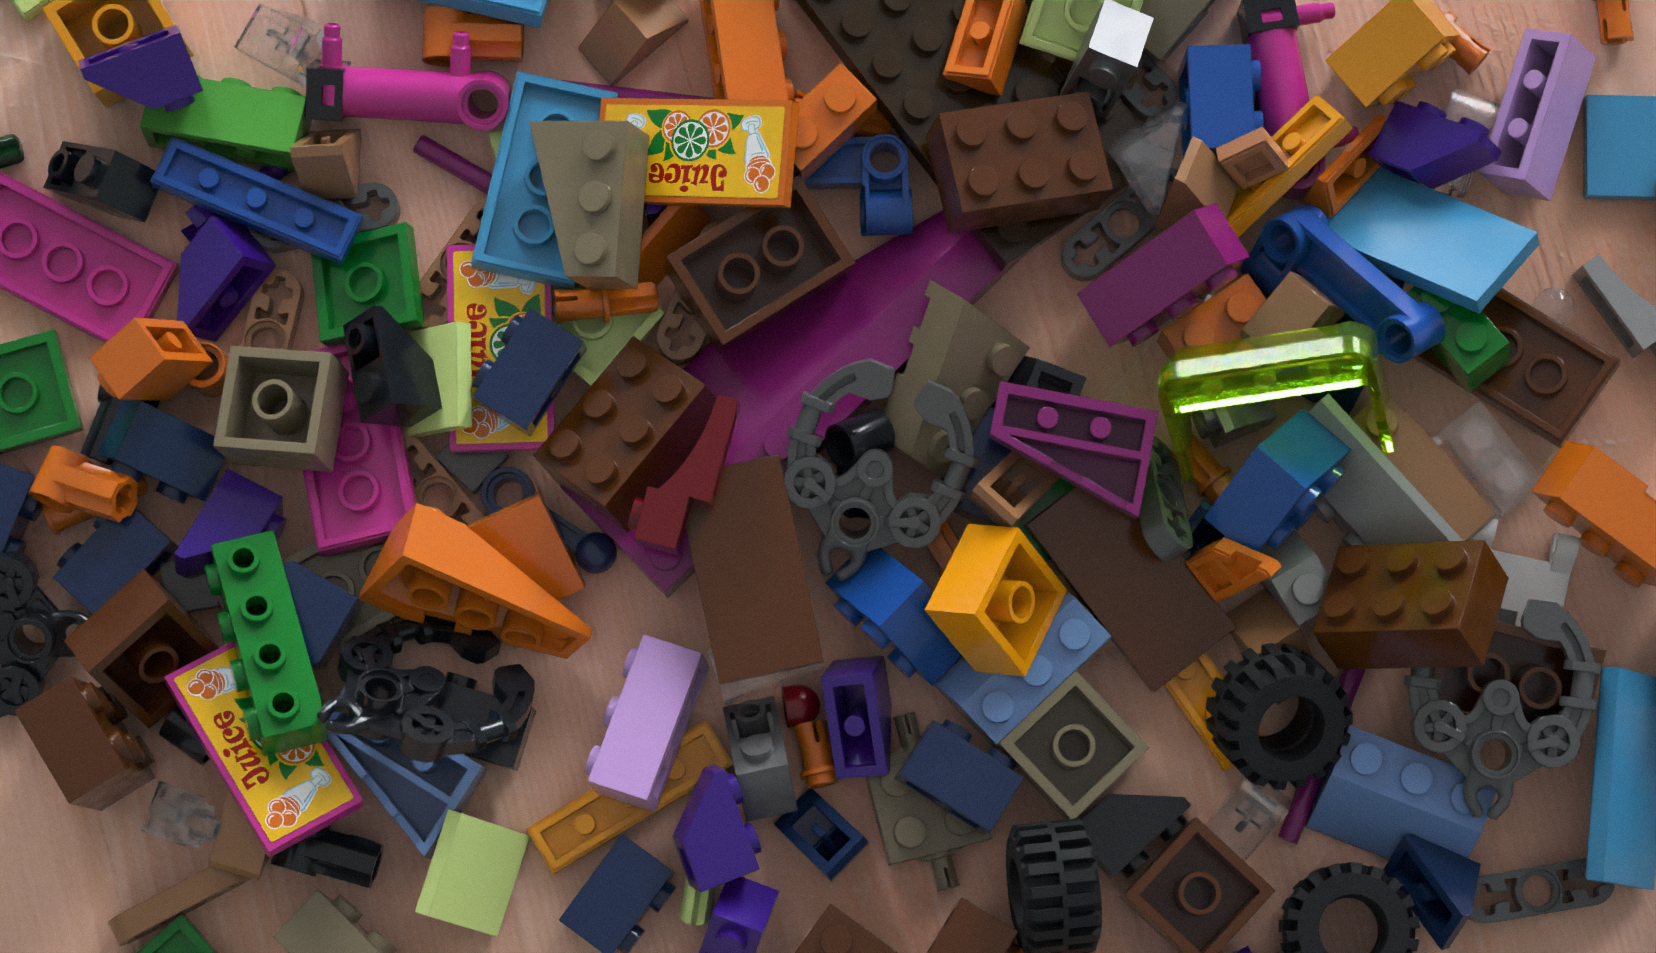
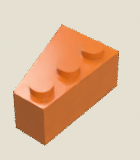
M1566 440L1531 492L1546 504L1543 511L1548 517L1564 527L1570 528L1572 526L1581 534L1578 541L1584 548L1599 557L1605 558L1607 556L1614 562L1616 566L1613 572L1619 578L1637 588L1642 583L1656 587V500L1645 492L1648 485L1597 447Z

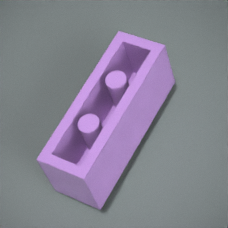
M1525 29L1490 140L1502 153L1497 161L1480 168L1479 171L1481 175L1504 194L1551 201L1596 60V56L1572 34Z
M644 634L638 649L634 647L630 649L623 667V677L626 678L620 697H612L605 713L604 725L608 726L604 739L601 746L594 745L586 763L585 772L586 775H589L588 782L597 794L654 813L656 812L710 668L701 652Z

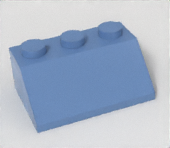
M1067 591L1025 677L975 672L961 655L933 685L981 736L995 748L999 742L1072 673L1077 671L1112 635Z
M1346 726L1344 729L1351 735L1348 746H1339L1337 752L1342 757L1336 765L1329 762L1305 827L1388 860L1403 836L1414 834L1468 858L1482 833L1488 816V809L1491 808L1496 794L1495 789L1487 786L1482 787L1478 791L1477 799L1484 809L1483 815L1480 818L1472 817L1464 801L1463 786L1465 776L1454 765L1354 726Z

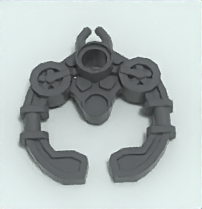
M872 358L844 365L825 377L811 392L803 391L800 402L803 405L795 425L790 424L787 432L790 442L784 485L787 488L788 498L800 508H808L823 532L817 554L822 574L830 575L833 572L830 559L832 551L836 548H844L849 552V564L837 570L836 573L837 579L843 582L859 572L869 551L898 542L910 548H921L932 543L940 532V526L952 514L960 501L964 502L967 494L964 486L971 468H977L980 457L974 455L973 433L967 412L960 399L951 388L927 380L915 397L914 408L924 421L942 427L947 431L949 445L945 449L944 456L952 461L944 481L934 479L931 485V490L933 491L928 496L923 493L910 492L896 498L893 491V462L891 457L880 449H870L864 452L846 473L836 476L831 462L822 455L816 454V447H820L823 436L815 433L823 411L833 414L836 402L848 393L868 400L883 399L890 395L893 388L895 367ZM860 508L869 515L870 522L864 529L852 531L844 527L840 516L847 509Z
M1528 599L1520 622L1521 628L1535 639L1558 642L1565 656L1563 669L1573 671L1570 697H1559L1558 706H1562L1558 715L1539 716L1531 723H1528L1523 714L1519 692L1516 686L1507 680H1493L1483 687L1473 709L1467 715H1464L1456 704L1446 700H1439L1436 689H1441L1442 680L1432 679L1433 668H1411L1410 676L1405 675L1404 685H1407L1408 700L1412 714L1410 722L1412 737L1421 748L1433 753L1441 752L1465 776L1463 786L1464 801L1472 817L1480 818L1483 815L1484 809L1477 799V793L1482 787L1489 786L1495 789L1498 795V800L1487 812L1489 819L1497 820L1510 805L1516 781L1542 766L1546 768L1563 767L1575 759L1581 746L1580 738L1588 724L1591 712L1596 710L1597 701L1592 700L1594 677L1595 674H1600L1601 664L1595 663L1589 642L1579 624L1557 602ZM1489 739L1498 740L1505 749L1504 762L1494 770L1486 768L1482 764L1479 755L1482 745Z

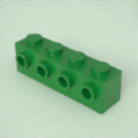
M274 530L212 544V564L204 566V573L210 596L220 595L224 607V612L216 613L222 641L224 644L233 642L237 660L229 661L236 692L246 690L251 708L243 710L249 740H260L264 756L327 741V722H319L316 716L322 708L321 698Z

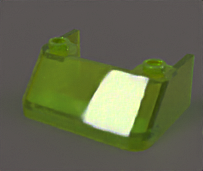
M1350 321L1198 346H1187L1173 352L1168 357L1157 377L1158 399L1184 482L1194 481L1191 411L1364 385L1368 386L1383 453L1394 452L1386 375L1376 333L1365 324Z

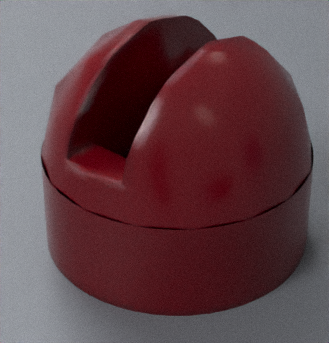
M801 684L781 687L787 728L813 721L820 711V700L811 688Z

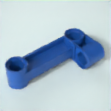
M880 134L874 137H851L804 182L809 190L861 188V236L913 235L912 189H909L908 152L902 140L894 135ZM879 152H890L896 156L899 164L893 171L884 173L874 169L870 160Z
M1305 203L1267 221L1253 249L1249 252L1250 257L1242 263L1241 273L1244 275L1248 273L1257 287L1268 296L1272 294L1290 271L1304 276L1375 338L1379 351L1391 362L1400 364L1407 362L1436 346L1443 339L1445 324L1439 311L1429 303L1416 302L1335 233L1329 227L1326 215L1313 204Z

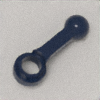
M502 467L494 470L486 477L481 488V498L485 508L491 514L503 509L498 506L496 495L499 488L506 483L515 482L522 486V500L535 494L534 485L524 472L514 467ZM549 509L567 547L575 552L577 563L583 570L599 574L613 566L617 557V549L614 541L609 536L600 532L587 534Z

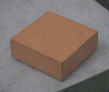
M1263 126L1216 148L1218 162L1241 190L1289 169L1285 153Z

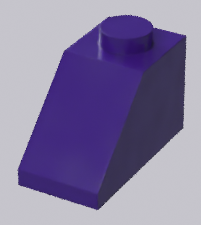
M177 25L78 61L85 80L151 109L164 106L166 112L181 109L195 101L194 94L203 91Z
M211 215L207 222L198 229L195 237L181 253L177 321H184L195 337L216 342L277 266L245 225Z
M227 468L174 553L176 573L183 577L204 573V566L212 564V544L274 530L276 541H278L287 522V519L283 517V497Z
M884 656L833 660L821 676V684L836 779L888 775L890 772L892 704Z

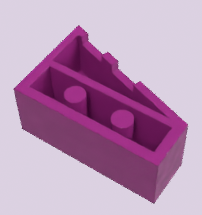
M1214 203L1191 211L1077 293V296L1109 347L1128 340L1132 347L1155 335L1159 331V327L1169 319L1173 320L1198 304L1196 298L1209 289L1210 292H1214L1234 280L1238 276L1235 268L1250 256L1218 205Z
M1000 381L989 438L1136 520L1140 513L1159 411Z

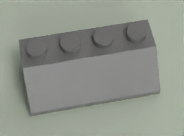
M1329 393L1308 411L1309 414L1352 449L1339 465L1345 471L1343 477L1325 496L1321 494L1314 503L1318 506L1315 514L1321 520L1328 523L1332 519L1346 534L1342 538L1345 546L1463 541Z

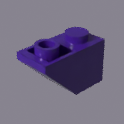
M1397 100L1368 155L1384 170L1434 189L1497 161L1502 151L1487 137L1490 132L1489 129L1472 119L1462 117L1459 123L1446 119L1447 114L1429 103L1419 101L1417 107Z
M715 764L703 768L672 836L688 882L691 887L700 893L760 869L755 854L761 852L758 836L750 822L743 823L737 806L744 802L739 783L733 773L726 775L725 770Z
M744 877L726 882L713 910L699 953H757L779 891Z

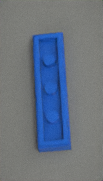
M173 136L150 180L153 188L341 266L364 221L363 215Z

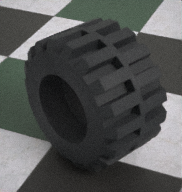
M1273 643L1262 644L1261 654H1257L1252 648L1241 652L1242 661L1235 664L1230 660L1223 667L1228 672L1223 680L1215 677L1211 688L1216 692V696L1207 697L1205 707L1212 715L1206 719L1207 729L1214 736L1212 741L1216 747L1245 777L1248 776L1253 783L1262 787L1268 783L1274 790H1285L1288 782L1295 788L1306 786L1307 777L1313 775L1318 780L1326 774L1323 767L1329 761L1336 765L1342 757L1337 752L1340 745L1348 746L1351 735L1344 728L1353 724V713L1346 707L1351 703L1348 694L1340 687L1341 683L1304 650L1300 652L1296 647L1284 643L1281 649L1277 648ZM1298 696V708L1291 722L1275 734L1259 736L1261 719L1269 707L1283 698Z
M1079 818L1013 825L1006 845V876L1014 929L1018 931L1016 938L1023 953H1093L1097 948L1102 928L1101 889L1093 844L1082 821Z
M1357 862L1338 863L1309 873L1308 877L1300 880L1292 888L1294 892L1290 898L1285 899L1282 907L1285 910L1283 920H1279L1278 932H1282L1283 943H1280L1284 953H1328L1319 935V923L1322 913L1329 904L1338 899L1353 898L1365 903L1374 914L1377 922L1378 936L1375 946L1370 953H1412V951H1417L1419 940L1415 939V929L1420 928L1419 916L1414 917L1411 907L1415 904L1411 896L1405 895L1400 889L1402 884L1395 877L1389 878L1383 874L1384 870L1375 866H1365Z

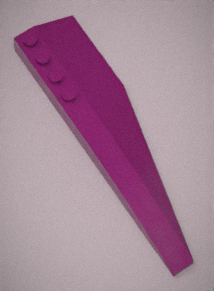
M942 210L914 226L913 235H898L856 259L850 274L720 355L712 343H709L683 370L704 383L715 397H717V394L739 400L740 411L725 465L779 454L785 477V470L788 467V448L790 442L787 432L790 424L795 425L803 405L800 402L803 391L811 392L825 377L842 366L868 358L895 367V380L897 372L903 373L914 346L908 342L914 326L921 327L930 298L925 296L930 280L974 305L1018 261L1001 271L971 230L956 233L948 232L944 211ZM848 393L836 402L833 414L823 411L815 433L823 436L820 447H816V454H819L826 447L825 432L829 426L860 414L874 400H868ZM560 485V488L614 541L615 545L667 598L695 573L686 528L678 555L638 545L634 539L636 530L631 529L628 533Z

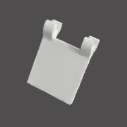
M1493 519L1471 540H1485L1491 549L1498 520ZM1554 533L1551 541L1549 561L1491 549L1509 578L1501 608L1518 612L1515 626L1521 627L1520 620L1528 599L1557 602L1560 606L1564 607L1570 574L1580 543L1578 539L1580 537Z

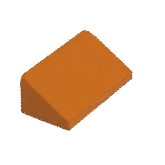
M965 0L943 76L946 79L988 94L1002 96L1028 11L1025 0Z
M1378 114L1316 179L1302 204H1313L1320 208L1328 218H1332L1380 167L1368 154L1386 122L1385 116Z
M668 205L646 230L641 238L638 283L653 282L657 286L667 275L663 268L666 256L697 238L701 230L711 223L710 217L700 206Z

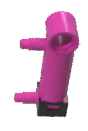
M1242 0L1239 5L1237 16L1243 44H1251V60H1260L1261 89L1256 91L1259 111L1263 113L1264 128L1271 137L1310 101L1297 29L1302 25L1320 23L1322 20L1334 18L1335 7L1331 2L1323 4L1317 2L1296 6L1295 0ZM1352 126L1353 129L1333 148L1351 143L1359 135L1358 128ZM1325 157L1320 159L1309 170L1308 178L1298 180L1282 197L1294 200L1306 197L1316 179L1325 171Z
M326 23L324 25V37L322 38L321 60L315 59L307 67L306 119L342 122L345 117L467 124L469 127L477 130H488L499 125L504 119L512 95L511 85L501 74L490 70L470 74L471 47L469 46V34L465 31H456L453 34V45L450 47V72L351 66V61H342L340 25L337 23ZM477 89L491 91L497 98V109L488 112L480 110L473 102V91Z

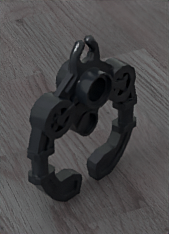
M0 551V717L8 714L17 716L14 710L44 692V677L58 658L75 657L64 641L67 638V628L72 624L81 625L89 618L81 612L59 610L38 586L40 576L36 564L27 555L14 551L6 553ZM29 624L40 628L45 635V642L37 643L29 640L23 632V625Z
M425 615L423 624L410 620H403L394 624L386 621L376 624V627L363 635L353 636L345 641L340 651L337 668L341 680L346 683L344 694L324 703L316 716L319 722L325 723L329 721L333 712H344L351 717L350 721L331 720L326 725L328 732L335 734L357 733L370 740H385L392 737L398 739L397 743L401 752L412 760L424 763L436 762L447 755L480 752L485 750L486 744L502 739L503 742L516 739L517 730L523 725L531 710L535 684L534 679L521 664L501 666L494 670L492 688L493 695L502 705L499 708L490 710L488 721L476 724L472 718L453 723L451 716L441 709L431 707L442 699L446 682L444 674L430 666L403 670L392 668L394 654L402 651L403 642L415 639L420 645L430 642L450 644L461 658L475 664H483L499 654L501 642L492 631L472 629L471 635L454 631L456 622Z

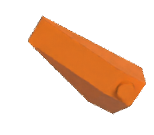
M416 503L392 528L359 595L360 600L406 620L423 624L425 615L456 622L455 632L471 635L472 629L488 630L500 633L501 639L505 644L568 659L591 639L593 631L591 627L464 523L446 516L444 512L437 508L423 506L419 503Z

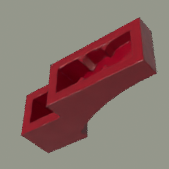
M717 394L706 427L685 462L659 489L648 486L644 499L635 498L628 521V528L636 530L634 539L638 545L678 555L692 504L713 509L740 411L738 399Z

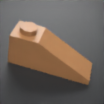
M1384 390L1352 418L1463 541L1471 540L1496 517V513L1421 425Z

